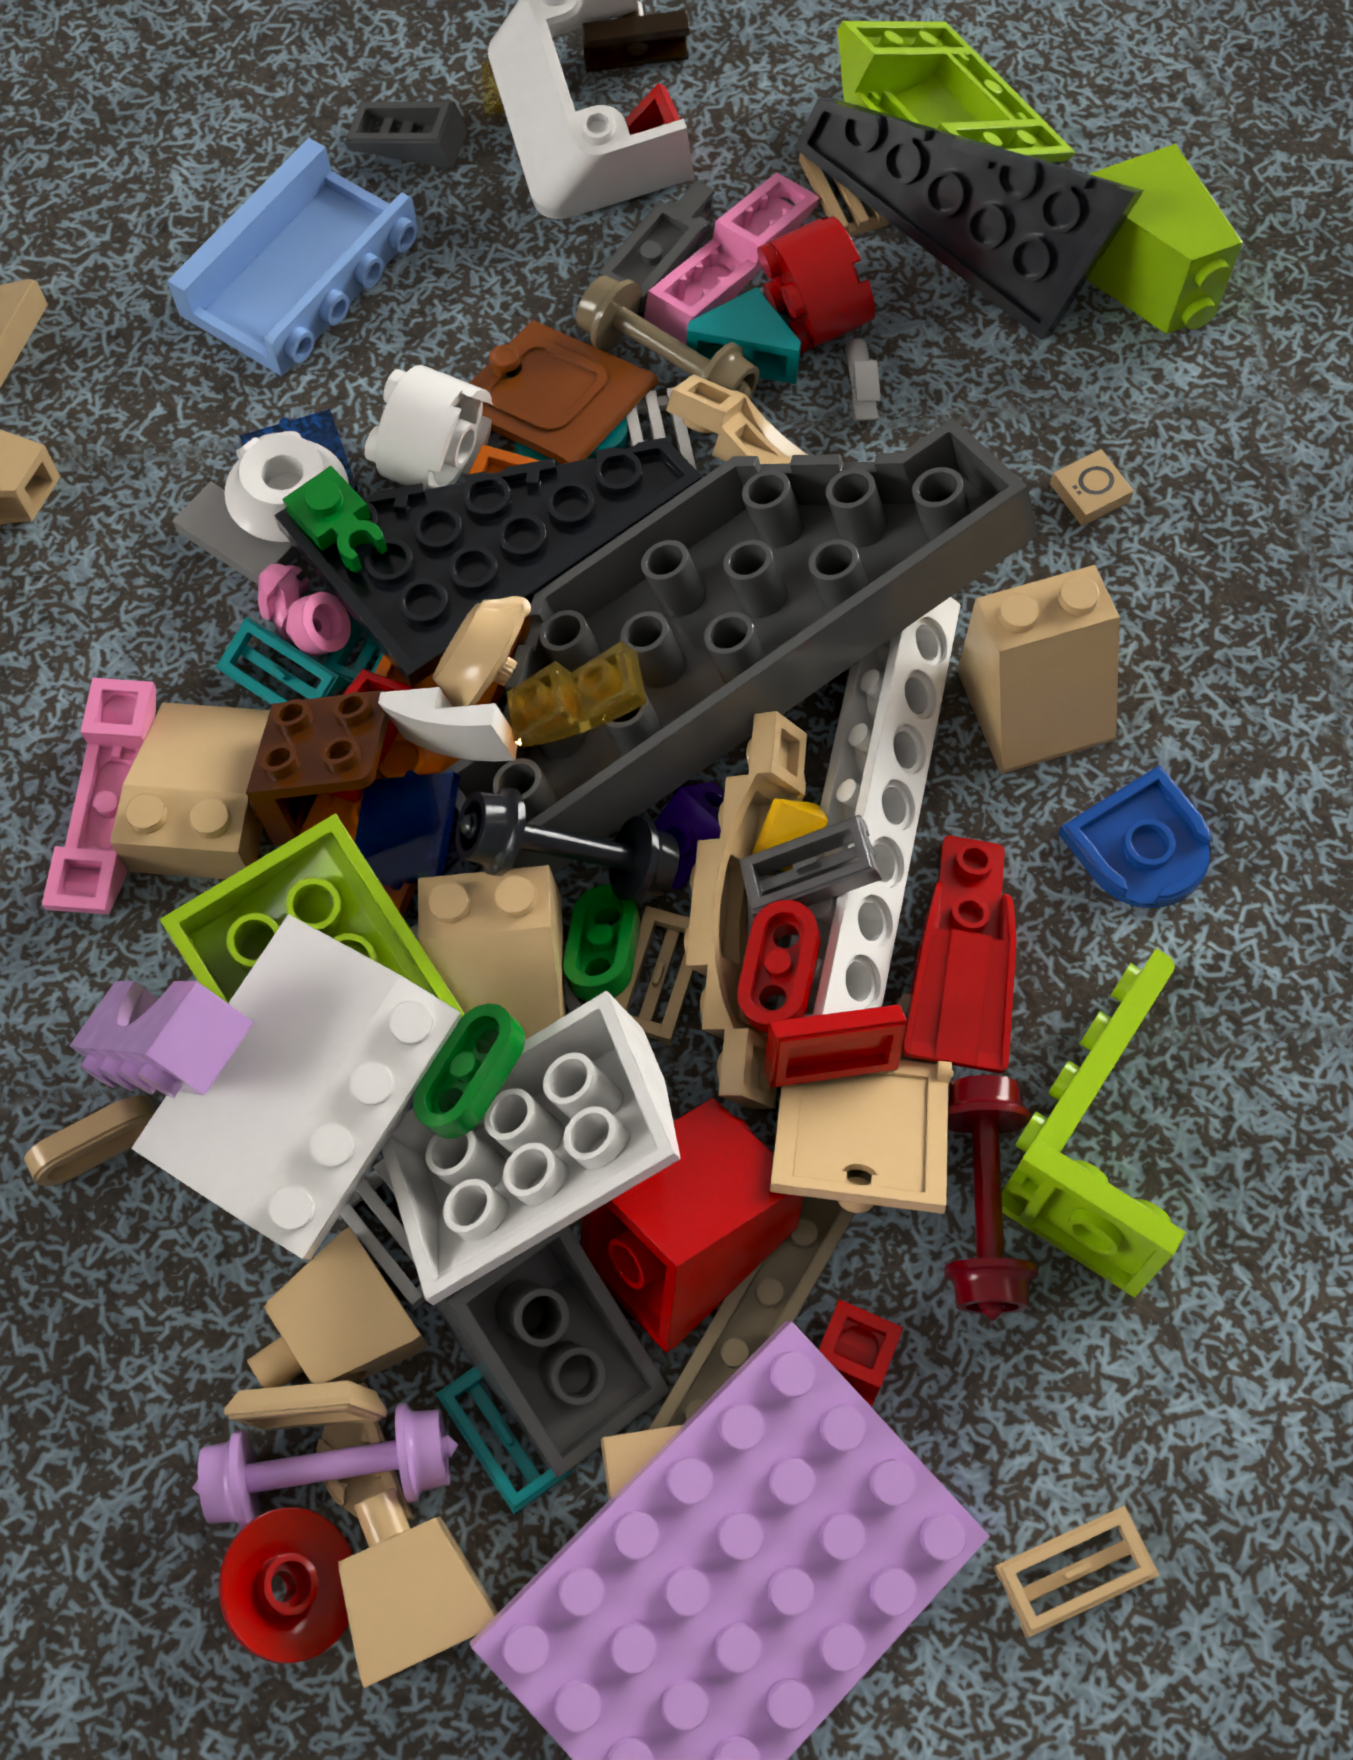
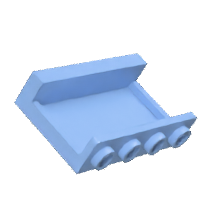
M308 138L167 280L179 315L278 375L283 376L295 362L301 363L307 359L314 347L315 341L330 325H337L344 319L351 302L365 288L370 289L377 284L382 276L384 267L398 252H406L413 245L418 232L413 199L402 192L391 203H388L331 171L326 147Z

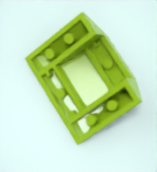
M841 22L837 34L845 102L1050 163L1065 162L1075 154V151L947 22Z

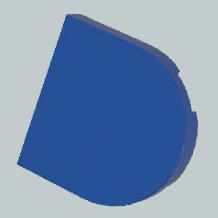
M1161 765L1063 824L1058 832V835L1103 890L1114 898L1137 907L1160 908L1182 901L1200 885L1210 863L1211 834L1208 825L1199 811Z

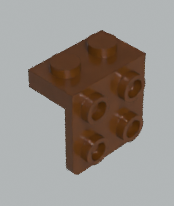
M385 691L351 692L345 695L306 700L294 699L272 704L246 795L249 798L253 817L257 821L262 822L274 846L283 845L300 835L311 795L364 789L374 782L389 722V716L378 703L380 692Z

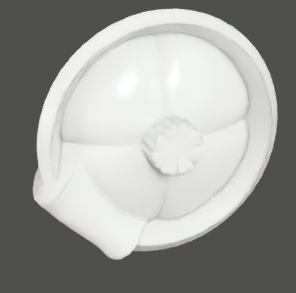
M284 431L271 433L260 438L254 437L236 450L239 460L235 463L227 477L224 492L225 502L233 520L246 532L268 541L290 542L279 529L274 517L275 514L286 509L282 499L329 466H332L347 483L348 478L342 463L325 447L301 438L298 432Z

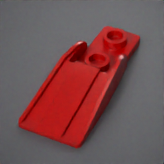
M948 835L943 839L940 847L938 880L931 895L913 971L906 1018L907 1025L902 1046V1052L907 1057L933 1062H952V1065L999 1074L1005 1072L1009 1065L1017 939L1013 899L1009 894L1004 893L1002 896L1005 849L1000 844Z

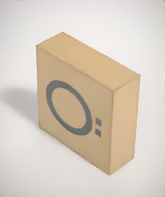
M1102 449L1053 472L1050 485L1081 526L1130 503L1134 490Z

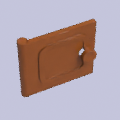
M534 320L509 344L500 345L492 349L489 353L490 363L470 382L472 385L487 390L491 395L492 405L483 402L482 415L492 419V431L551 459L554 458L559 464L586 460L649 391H653L659 384L658 377L652 371L638 367ZM520 367L522 368L520 373L515 377L509 379L505 378L504 372H510L514 369H519Z

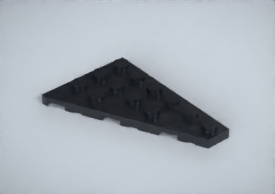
M666 438L639 442L635 446L625 449L612 447L596 450V458L556 465L553 458L506 467L498 473L478 472L464 475L466 482L425 490L423 483L377 491L362 499L367 503L371 516L367 521L375 523L381 529L387 551L381 555L371 544L364 543L358 545L354 550L359 557L362 569L357 573L344 565L337 547V541L322 551L293 520L286 509L281 510L274 517L282 533L408 684L414 687L435 672L458 628L477 603H481L485 599L520 596L527 599L531 604L535 593L702 479V475Z

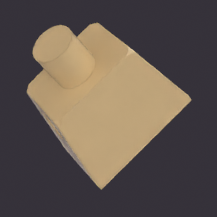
M349 1226L340 1232L267 1301L264 1308L281 1334V1337L247 1359V1362L263 1388L282 1387L303 1372H305L312 1384L347 1380L358 1383L422 1352L429 1345Z
M395 1488L381 1492L354 1505L369 1548L338 1562L359 1676L364 1688L477 1635L498 1614L495 1605L442 1518L435 1517L410 1529Z

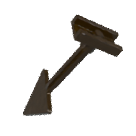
M637 0L639 9L637 11L618 16L616 19L582 23L583 56L586 72L689 59L686 36L690 35V25L687 10L647 15L645 5L640 0Z

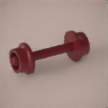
M981 1073L980 1075L956 1079L950 1082L948 1130L958 1133H972L976 1258L963 1259L946 1264L944 1267V1277L953 1282L956 1308L958 1310L984 1314L994 1321L1001 1314L1021 1312L1028 1309L1030 1281L1036 1279L1039 1275L1038 1266L1034 1262L1023 1259L1004 1258L999 1134L1017 1131L1026 1127L1031 1120V1113L1027 1108L1021 1106L1019 1084L1016 1080L1009 1077Z

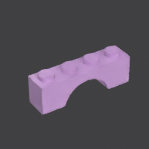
M115 981L74 1038L70 1047L86 1057L80 1065L85 1072L112 1088H115L117 1084L130 1091L138 1087L149 1094H154L158 1090L171 1098H175L178 1092L205 1096L254 1022L197 981H174L160 998H157L135 981Z

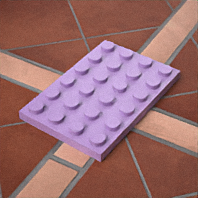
M785 1321L688 1419L671 1439L507 1603L469 1644L572 1760H788L984 1544L990 1535L792 1321Z

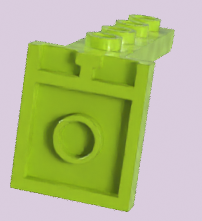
M1157 948L1143 969L1132 963L1126 969L1110 995L1121 1002L1113 1017L1100 1011L1079 1044L1090 1051L1081 1067L1069 1060L1048 1092L1049 1096L1059 1101L1050 1116L1047 1118L1037 1111L1034 1113L1014 1145L1024 1151L1025 1155L1002 1191V1211L1004 1214L1134 1298L1170 1260L1187 1232L1171 1223L1168 1214L1159 1206L1147 1200L1133 1199L1111 1185L1106 1175L1100 1169L1082 1160H1072L1062 1154L1061 1150L1174 971L1175 964L1173 959Z

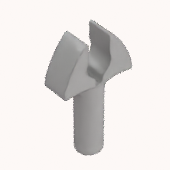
M852 339L845 346L852 385V419L854 422L879 420L876 401H880L877 360L870 361L867 344L864 340Z

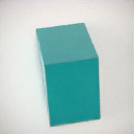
M757 287L689 321L687 327V346L711 360L715 353L724 345L733 342L743 347L744 358L759 368V378L796 384L801 341Z

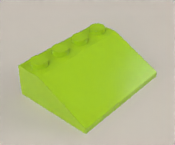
M336 813L159 919L197 981L227 1003L230 1002L289 914L405 977L460 1011L461 1018L465 1015Z

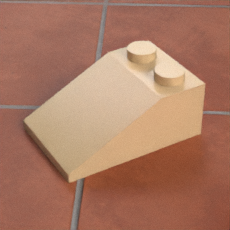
M162 702L123 783L110 841L129 872L227 879L257 861L263 824L253 817L246 790L270 710Z
M549 865L510 869L503 876L488 875L484 871L418 878L419 943L465 1014L479 1005H500L521 1024L524 1029L525 1040L566 1015L562 899Z

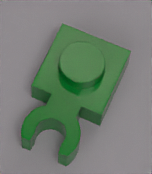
M329 466L282 499L287 513L322 551L337 541L342 561L351 571L357 573L362 569L359 557L354 550L358 545L364 543L371 544L381 555L387 551L381 529L375 523L367 521L371 518L367 503L332 466Z

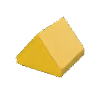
M774 798L752 855L825 828L828 819L822 808L811 802ZM792 864V865H790V866H787V867H784V868H782V869H780V870H782V871L791 870V869H793V865H794V864Z

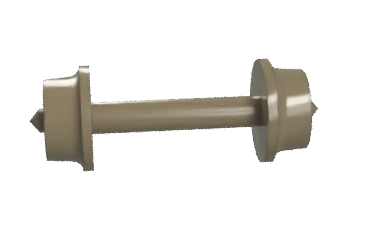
M603 275L594 280L585 291L576 312V322L578 327L591 335L590 340L595 348L607 351L624 335H627L688 374H695L724 388L739 391L751 399L758 384L760 372L757 366L744 358L743 347L733 342L728 343L716 352L711 360L637 315L640 308V300L642 299V290L638 283L630 279L619 282L607 275Z

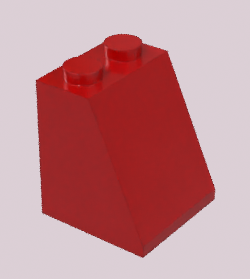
M714 1098L673 1121L680 1160L582 1217L580 1245L612 1297L666 1353L676 1347L798 1227L803 1196L770 1192L774 1153L754 1136L744 1120L732 1116Z

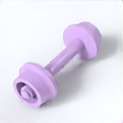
M406 1403L397 1404L395 1409L396 1440L262 1462H255L247 1431L241 1429L233 1431L229 1441L206 1446L201 1449L198 1459V1479L192 1488L200 1495L201 1507L207 1523L237 1522L240 1529L258 1517V1492L392 1470H399L406 1501L408 1503L418 1502L420 1494L424 1491L449 1485V1457L453 1455L458 1444L449 1435H446L440 1409L413 1411L409 1409Z

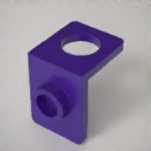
M713 782L681 786L654 822L656 829L671 833L676 838L679 846L678 871L671 886L674 889L685 887L690 880L691 870L696 863L698 840L720 838L719 810L711 805L708 800L720 806L724 801L725 792Z

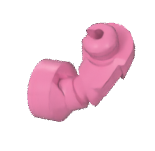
M270 564L260 573L258 579V604L262 619H266V621L271 620L284 640L294 642L307 655L322 656L342 649L349 640L351 622L347 609L339 599L328 592H316L302 597L309 589V579L307 577L299 581L296 577L302 571L301 568L295 565L284 566L281 564Z

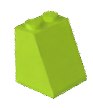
M1176 143L1089 173L1090 175L1144 191L1087 280L1166 334L1184 327L1191 330L1198 329L1210 322L1216 316L1243 241Z

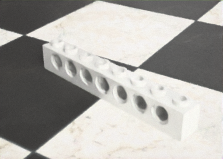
M949 597L850 667L820 807L828 819L826 827L857 815L862 816L868 826L870 833L868 838L874 848L876 855L874 859L880 869L882 880L808 906L816 918L821 935V944L808 1007L804 1017L882 1007L960 610V604L952 597ZM854 842L830 850L828 852L819 854L815 857L821 859L823 857L848 849L850 847L855 846ZM792 934L790 947L797 943L798 936ZM779 995L776 1009L785 1003L786 998Z

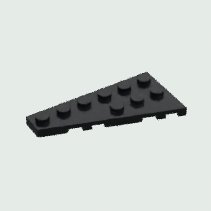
M831 97L818 98L794 146L801 154L1041 340L1048 338L1055 331L1144 191Z

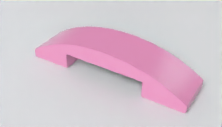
M92 678L80 731L87 742L86 753L65 847H54L42 900V906L45 910L109 915L116 902L128 869L110 841L123 783L155 719L156 686L153 682Z

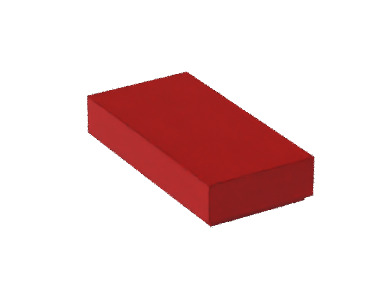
M898 1004L769 1022L763 1068L769 1087L898 1070L907 1019Z

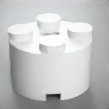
M416 365L407 372L395 369L389 376L384 388V401L387 404L380 424L373 428L367 438L365 458L376 463V468L381 476L405 486L423 483L426 490L455 484L462 472L469 474L482 444L487 445L492 419L483 416L482 413L483 402L492 405L490 393L485 389L423 365Z

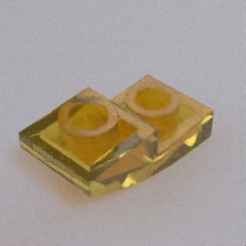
M622 641L573 672H570L555 661L506 692L513 739L521 747L544 744L586 732L619 718L647 703L637 652Z

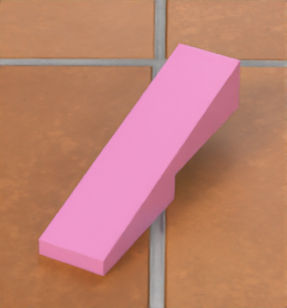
M776 172L715 221L711 241L648 290L644 319L687 345L689 321L734 299L762 268L757 248L798 229L817 208L820 196ZM781 198L790 199L792 202L795 203V206H793L792 204L786 202L785 200H783V199H781Z

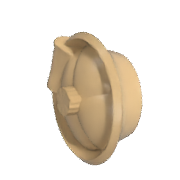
M520 596L485 599L481 603H477L467 614L445 650L433 675V681L446 693L453 707L476 705L493 681L504 686L508 678L511 677L513 670L516 668L517 661L508 656L525 617L531 612V604L527 599Z

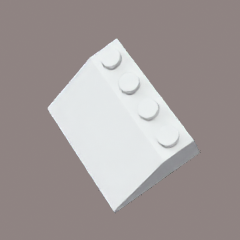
M288 914L228 1003L254 1022L250 1030L205 1096L178 1092L175 1098L166 1096L131 1149L298 1257L311 1260L412 1103L417 1086L460 1021L461 1012L400 974Z
M607 990L525 1040L521 1056L481 1121L470 1132L454 1139L441 1138L416 1118L412 1108L403 1115L382 1148L424 1297L432 1305H435L681 1159L665 1079L643 1028Z

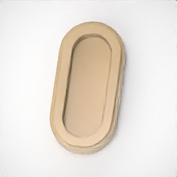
M145 1095L121 1099L38 1142L24 1157L33 1181L42 1186L64 1183L131 1148L156 1112L151 1099Z

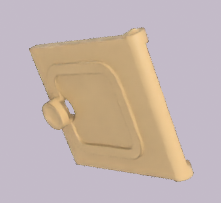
M900 1059L898 1070L781 1086L770 1192L837 1200L842 1208L853 1213H863L877 1205L945 1214L947 1199L948 1086L954 1074L952 1062L938 1061L937 1064ZM847 1171H865L872 1175L871 1182L860 1177L847 1178Z

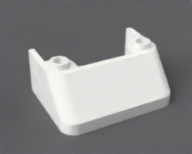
M518 0L490 41L488 57L532 201L537 211L546 217L563 219L585 214L694 179L688 132L684 119L630 135L623 115L613 107L595 105L579 111L574 109L552 37L581 29L582 23L609 20L639 10L637 0Z

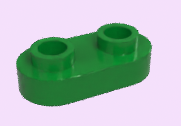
M611 884L596 886L586 891L575 903L563 960V970L572 992L584 1001H590L606 990L613 998L618 996L627 988L633 974L641 917L636 901L619 900L614 895ZM609 922H615L612 926L605 925Z
M483 1004L471 1009L462 1016L417 1086L413 1098L414 1114L423 1125L437 1136L445 1139H454L474 1129L485 1115L521 1056L525 1045L524 1029L506 1009L497 1004Z

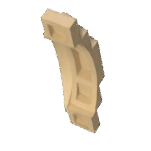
M695 374L672 389L666 411L683 418V423L694 431L719 434L712 456L726 462L734 456H758L760 464L790 463L792 455H809L782 435L761 414L750 398L739 391L724 388Z
M778 711L754 714L752 738L749 740L746 750L749 774L726 777L724 801L721 803L718 812L721 829L720 838L698 840L696 863L690 874L692 890L690 923L684 935L685 966L707 977L706 987L700 998V1011L703 1018L702 1030L724 1040L723 1051L720 1053L717 1061V1077L720 1083L718 1096L750 1109H775L777 1087H769L763 1072L768 1033L756 1030L746 1021L737 999V989L748 944V897L739 859L752 855L774 798L802 801L806 788L804 765L807 733ZM774 871L765 875H770L772 877L774 875Z

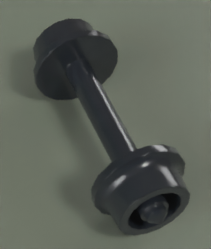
M509 787L501 788L495 794L485 792H473L470 794L461 808L456 827L458 855L464 860L481 864V868L485 873L493 876H503L508 872L517 859L520 849L609 867L610 884L614 895L619 900L635 902L643 895L661 897L667 893L678 871L679 846L676 838L669 832L656 829L655 824L647 817L633 816L625 822L617 834L615 842L527 824L523 796L517 789Z

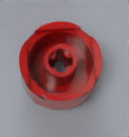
M835 216L817 219L757 248L760 263L768 278L771 279L770 282L763 284L766 299L779 315L786 312L791 322L787 323V325L801 341L800 354L843 336L875 319V303L869 280L866 279L860 282L854 265L861 261V258L847 230Z

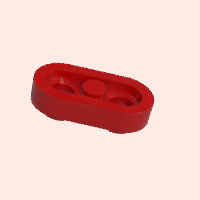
M780 900L768 904L759 911L751 926L737 989V999L746 1021L753 1028L763 1033H768L769 1022L804 1017L808 1007L821 944V935L814 914L808 907L797 901ZM793 934L799 937L797 943L792 947L781 948L777 946L779 939L785 935ZM773 995H781L786 998L785 1003L778 1009L768 1010L763 1007L765 1001Z

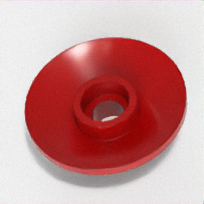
M287 1507L272 1510L256 1517L237 1533L229 1545L221 1565L219 1600L229 1630L247 1651L265 1661L293 1664L322 1654L342 1636L349 1624L338 1562L352 1556L353 1553L347 1540L338 1528L325 1517L313 1511ZM274 1575L280 1576L286 1584V1594L281 1602L275 1599L272 1592L271 1581Z

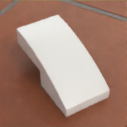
M440 687L380 692L379 705L387 713L402 736L415 745L434 753L460 759L493 762L515 761L519 739L496 703L453 707Z

